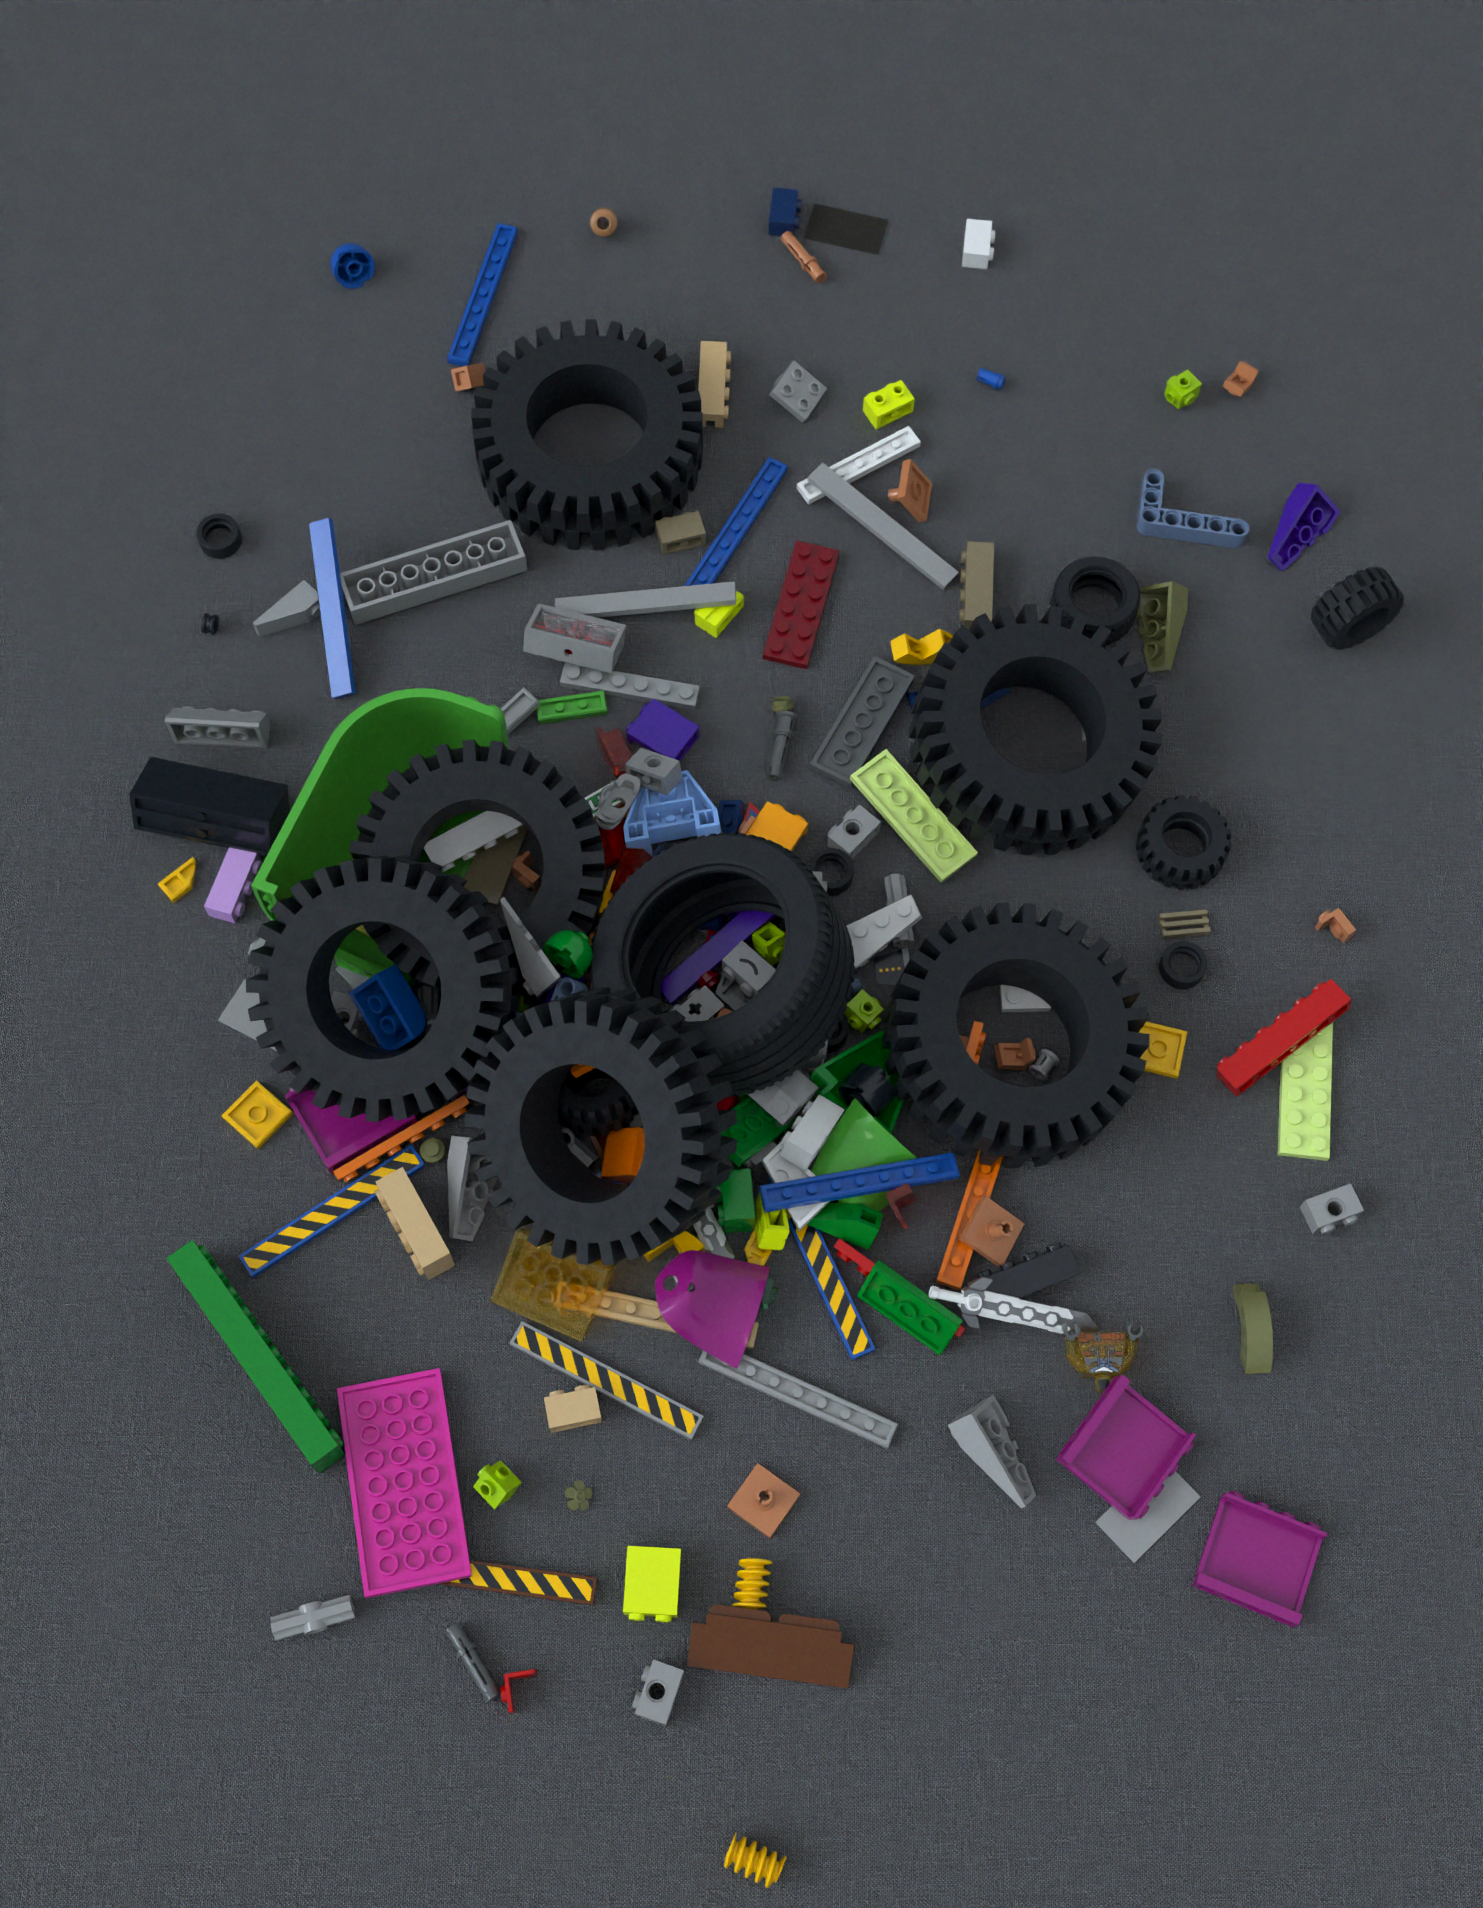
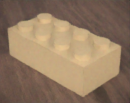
M403 1167L375 1181L378 1186L375 1194L384 1211L390 1210L386 1214L396 1233L401 1231L398 1236L407 1253L413 1252L410 1258L419 1275L425 1274L429 1281L454 1267L455 1264L447 1246Z

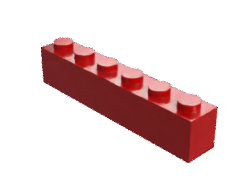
M1332 979L1326 983H1319L1313 989V993L1307 998L1301 997L1295 1002L1294 1008L1289 1012L1284 1011L1279 1014L1274 1020L1275 1023L1269 1027L1261 1028L1253 1040L1243 1042L1237 1048L1235 1054L1231 1057H1224L1217 1064V1077L1236 1097L1351 1008V998Z

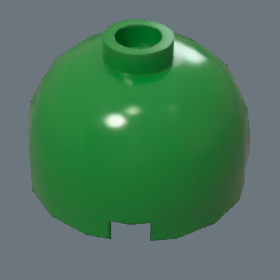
M561 930L556 932L542 947L548 960L554 966L560 964L564 968L562 973L571 978L580 979L591 965L593 952L589 944V938L580 931Z

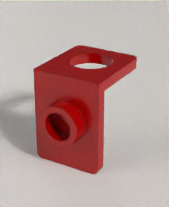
M535 1669L504 1674L505 1685L500 1686L503 1703L507 1702L510 1714L515 1713L511 1680L536 1676L537 1671Z

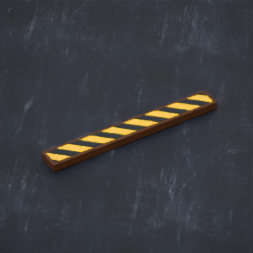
M470 1560L472 1577L437 1584L593 1606L597 1578Z

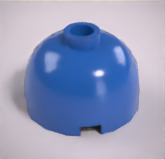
M346 243L339 246L333 252L330 261L332 274L345 288L354 289L363 286L362 282H365L367 279L370 280L375 270L374 260L370 253L364 247L355 243Z

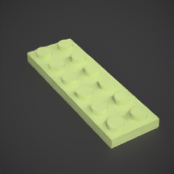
M887 749L850 776L853 784L940 883L977 856L978 852L947 820L948 818L939 808H935L927 794Z
M1333 1022L1281 1062L1278 1155L1323 1161H1328L1330 1158Z

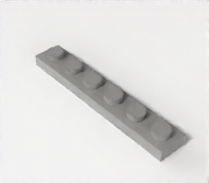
M566 662L564 663L560 679V687L589 692L604 691L606 695L651 702L654 698L664 705L691 710L696 709L700 686L618 671H612V673L601 672L596 669Z

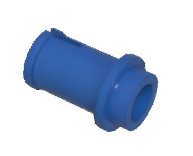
M983 367L980 368L977 375L979 377L976 378L977 381L993 386L995 390L997 388L1001 390L1006 380L1002 373L996 374Z

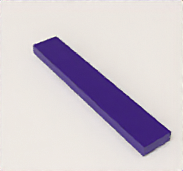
M742 911L663 979L661 986L662 994L674 1005L698 984L701 975L718 967L722 963V959L742 940L747 942L753 933L764 927L776 915L761 911Z

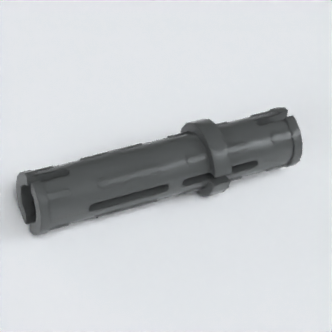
M460 1622L449 1627L445 1633L457 1651L455 1655L458 1659H462L472 1679L486 1699V1703L499 1696L501 1691L497 1688L487 1668L475 1650L477 1646L474 1642H470ZM459 1640L463 1642L472 1660L469 1659ZM474 1665H476L487 1685H485Z

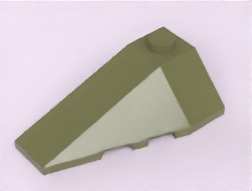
M1174 581L1139 588L1141 594L1140 605L1136 617L1139 620L1140 628L1138 630L1140 636H1143L1145 645L1143 650L1148 671L1151 674L1171 671L1187 613L1188 588Z

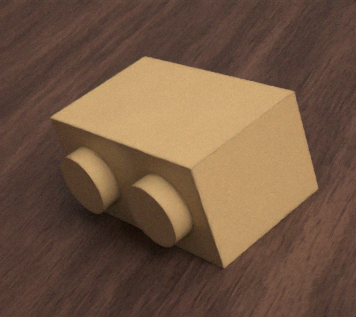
M590 1385L575 1387L573 1392L565 1393L564 1390L550 1392L549 1397H544L551 1433L602 1423L595 1387L590 1388Z

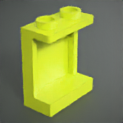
M627 1546L623 1614L629 1615V1620L644 1621L645 1616L656 1617L655 1621L671 1622L672 1618H677L681 1549Z

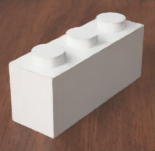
M820 1094L814 1102L809 1100L802 1112L804 1117H797L791 1128L794 1131L792 1133L788 1131L781 1141L784 1147L780 1156L806 1171L839 1122L845 1109Z

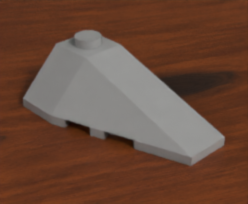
M503 897L500 899L522 976L526 980L522 985L530 996L535 993L539 998L555 987L562 978Z
M796 1070L792 1076H787L782 1082L777 1081L774 1083V1086L765 1087L761 1091L755 1090L754 1093L748 1095L782 1125L788 1126L819 1087L803 1073Z
M451 1136L447 1159L449 1238L473 1241L485 1215L484 1208L488 1197L495 1192L493 1188L498 1177L479 1182L475 1170L491 1162L489 1152L470 1155L467 1142L474 1138Z
M993 1394L957 1416L948 1424V1427L961 1449L1020 1508H1024L1036 1497L1025 1465L1019 1463L1016 1456V1450L1019 1448L1016 1440L1011 1441L1006 1429V1427L1010 1426L1008 1419Z

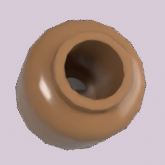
M607 207L597 209L590 219L592 231L600 237L612 235L618 226L616 213Z

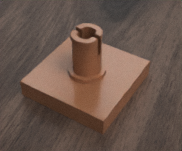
M911 459L904 460L899 488L889 489V500L892 503L900 501L918 522L927 521L932 482Z
M982 1196L959 1240L999 1267V1265L1005 1263L1025 1223L987 1196Z
M757 1463L727 1505V1508L770 1539L799 1498L800 1493Z

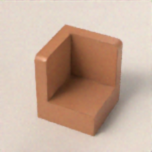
M484 363L451 369L455 391L484 386Z

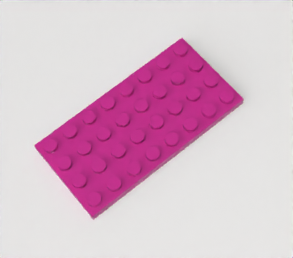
M437 1368L337 1388L364 1597L367 1599L472 1577L441 1369Z

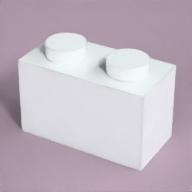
M967 219L962 267L987 269L988 260H993L994 247H990V243L994 244L995 230H991L992 221Z

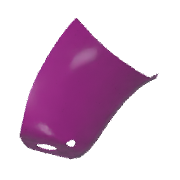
M698 1250L680 1253L656 1278L655 1292L660 1313L668 1325L680 1336L737 1369L758 1314L770 1267ZM671 1275L677 1277L678 1283L675 1289L666 1291L664 1289L665 1279ZM690 1283L694 1284L695 1289L692 1292H688V1287Z

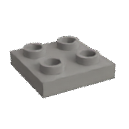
M793 360L785 372L776 380L769 395L803 423L827 388Z

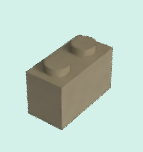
M699 511L685 512L679 516L664 517L655 521L656 536L663 555L706 545V532Z

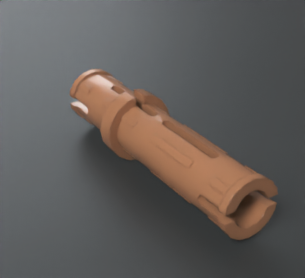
M791 231L783 233L780 240L800 262L804 272H808L816 283H822L826 279L827 274L818 265L817 259L807 252Z

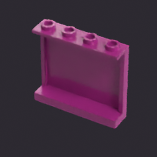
M290 1089L289 1093L285 1095L331 1175L334 1174V1170L417 1123L415 1115L400 1120H395L394 1116H390L379 1122L366 1121V1114L350 1119L338 1116L340 1108L338 1105L321 1109L312 1104L316 1095L312 1090L297 1094L293 1089Z
M1122 1374L1112 1379L1055 1460L1128 1520L1141 1519L1148 1512V1503L1152 1497L1155 1498L1162 1492L1164 1488L1162 1483L1167 1476L1170 1477L1176 1472L1179 1467L1177 1462L1181 1456H1185L1190 1452L1194 1445L1192 1441L1196 1434L1186 1433L1128 1384L1131 1381Z
M1226 1492L1220 1497L1192 1586L1294 1628L1300 1624L1302 1618L1300 1610L1322 1539L1327 1537L1328 1533L1321 1531V1527L1315 1523L1305 1522L1304 1524L1295 1520L1296 1517L1290 1513L1281 1511L1279 1514L1270 1510L1269 1505L1263 1502L1255 1501V1503L1245 1500V1496L1238 1492Z

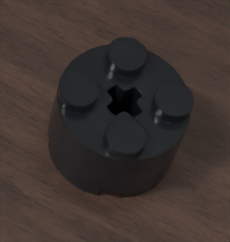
M863 1062L858 1064L839 1084L841 1087L838 1089L839 1094L848 1106L856 1098L872 1117H877L898 1095L897 1089L885 1079L886 1073L881 1067L877 1065L871 1067Z

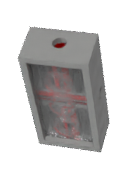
M538 603L525 628L523 651L557 661L596 669L601 672L612 673L624 648L626 625Z

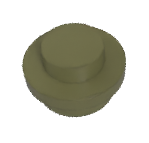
M789 696L776 697L771 705V710L776 711L777 714L780 711H790V709L794 708V702L791 701Z
M436 1138L424 1141L420 1147L422 1159L428 1163L439 1162L445 1155L444 1144Z

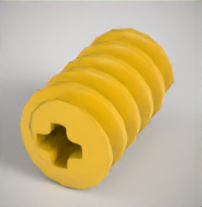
M761 1558L739 1560L738 1565L744 1568V1570L737 1571V1576L743 1580L735 1583V1587L741 1591L734 1593L733 1597L740 1602L732 1604L733 1607L755 1610L766 1608V1604L759 1601V1598L767 1597L768 1595L761 1590V1587L769 1586V1582L762 1578L763 1576L771 1575V1572L765 1569L764 1565L772 1564V1561Z
M735 1833L725 1856L724 1867L728 1868L732 1863H735L734 1872L737 1874L744 1867L745 1878L748 1879L754 1872L755 1882L759 1883L764 1877L765 1887L769 1888L774 1882H777L787 1856H783L777 1861L776 1851L767 1856V1847L763 1846L757 1852L756 1841H753L747 1847V1837L743 1836L737 1842Z

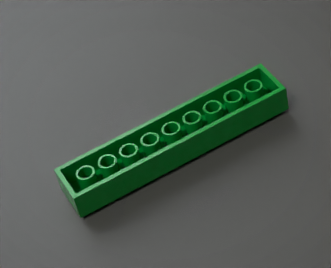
M191 1240L167 1257L168 1262L315 1470L320 1474L345 1456L344 1451L341 1449L344 1447L342 1439L333 1428L327 1429L330 1422L318 1407L312 1408L316 1404L303 1386L298 1388L301 1382L288 1365L285 1368L283 1367L287 1363L274 1344L269 1347L273 1342L259 1324L256 1327L254 1326L258 1321L245 1304L240 1306L244 1301L232 1285L229 1284V1280L218 1265L215 1264V1260L203 1244L197 1246Z

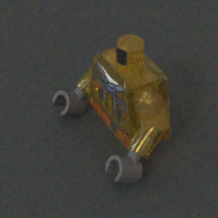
M1075 1321L1073 1322L1074 1329L1068 1332V1327L1064 1323L1062 1331L1067 1336L1065 1338L1067 1359L1076 1371L1081 1372L1082 1378L1095 1379L1096 1392L1103 1393L1110 1384V1378L1121 1375L1122 1372L1127 1371L1136 1356L1139 1342L1138 1337L1143 1334L1142 1324H1139L1137 1331L1130 1330L1132 1322L1129 1321L1127 1323L1129 1335L1126 1336V1332H1080V1328Z

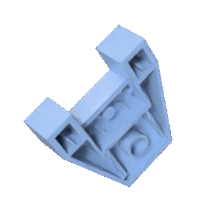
M687 770L681 771L682 780L668 795L644 787L640 788L623 827L630 864L651 860L653 856L652 844L693 836H709L713 833L717 835L722 833L716 807Z

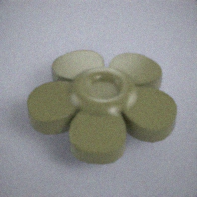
M576 1480L573 1487L566 1488L565 1496L572 1498L567 1503L568 1508L573 1511L578 1508L584 1511L589 1507L587 1499L592 1497V1490L589 1487H585L582 1480Z

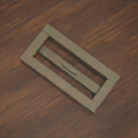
M1207 909L1159 914L1158 920L1162 939L1209 935L1211 928L1208 925ZM1203 925V928L1166 931V928Z

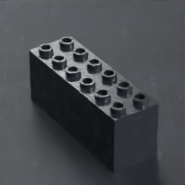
M155 757L149 758L129 793L134 829L224 848L254 852L263 856H267L290 813L287 784Z

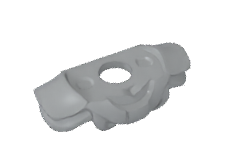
M627 773L622 774L616 782L612 780L610 785L601 790L600 799L597 804L596 823L602 829L612 830L622 821L641 788V782L638 777ZM622 800L625 806L623 808H615L612 805V801Z

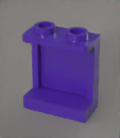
M654 698L649 704H645L639 713L640 716L636 721H631L626 729L628 743L632 744L635 741L649 751L678 761L684 758L699 738L698 725Z

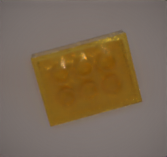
M525 1226L517 1230L490 1301L582 1342L609 1288L617 1266L613 1264L603 1265L602 1259L589 1265L578 1264L577 1252L564 1259L557 1258L551 1255L553 1241L535 1247L527 1241L531 1228Z

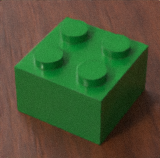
M750 1168L731 1170L729 1179L715 1187L722 1192L716 1201L721 1202V1204H718L717 1211L719 1226H724V1234L754 1231L755 1209Z

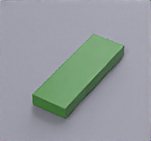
M604 691L538 700L541 704L537 708L539 724L608 715Z

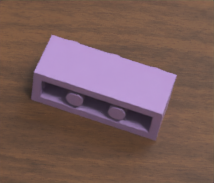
M234 848L228 849L204 905L208 916L236 923L238 916L241 917L243 915L245 899L247 895H251L253 891L251 885L263 864L257 853Z

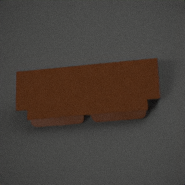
M716 1604L711 1607L710 1613H707L706 1624L692 1622L687 1666L842 1688H848L854 1644L849 1642L841 1643L842 1631H839V1624L835 1620L782 1614L779 1617V1622L770 1621L771 1616L767 1611Z

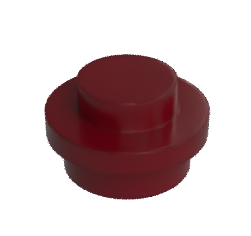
M709 970L701 975L698 980L699 989L703 986H706L710 991L715 989L720 983L718 981L720 978L718 972L714 973L713 970Z

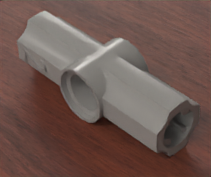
M891 874L888 877H884L887 900L885 907L907 897L904 875ZM912 927L900 937L894 938L892 940L893 946L905 948L913 945Z
M346 1595L326 1602L315 1601L301 1605L298 1610L270 1617L274 1639L279 1641L303 1633L304 1635L314 1634L328 1629V1626L355 1619L354 1603L351 1595Z

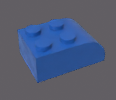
M397 964L375 974L349 992L350 997L381 1049L397 1050L424 1031L426 1024L424 1011Z

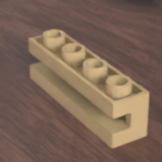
M701 341L698 390L701 397L703 427H706V421H715V428H724V419H728L729 406H725V401H729V387H725V383H730V369H726V364H731V351H727V342Z

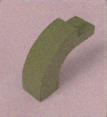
M1258 1284L1233 1285L1232 1294L1241 1322L1240 1360L1245 1374L1271 1373L1273 1331L1265 1291L1261 1292Z

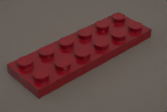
M801 541L795 542L764 649V660L803 669L808 668L838 561L839 550Z

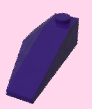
M1298 483L1286 501L1267 557L1279 571H1284L1301 555L1303 549L1307 546H1312L1320 534H1325L1341 512L1317 484Z

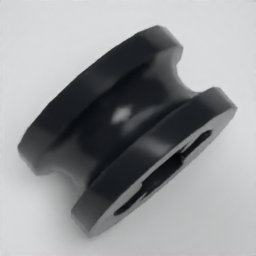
M205 613L201 622V631L205 634L210 632L211 635H215L219 627V617L216 614L210 616L209 613Z

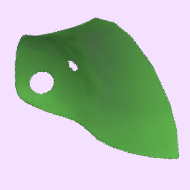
M854 1098L820 1150L812 1168V1173L815 1176L917 1159V1157L881 1126ZM906 1188L839 1199L838 1201L839 1203L862 1204L880 1212Z

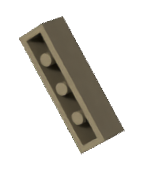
M967 541L966 550L961 551V564H965V569H961L960 583H964V589H960L959 603H963V609L959 610V622H963V625L968 630L974 619L984 613L992 621L994 543Z

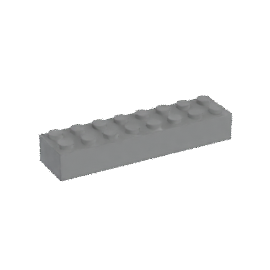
M508 520L340 573L342 591L354 625L527 571V564L512 521Z

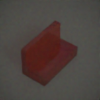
M601 727L596 728L597 741L615 778H618L626 773L625 764L632 755L619 728L603 733Z
M906 1183L885 1194L903 1229L908 1228L900 1209L917 1201L909 1184Z

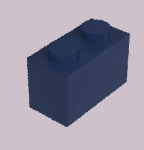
M773 187L768 235L782 236L786 231H791L794 235V229H799L800 216H796V213L801 212L802 199H798V190Z

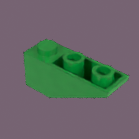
M828 1203L807 1225L869 1250L879 1231L883 1213L862 1204Z

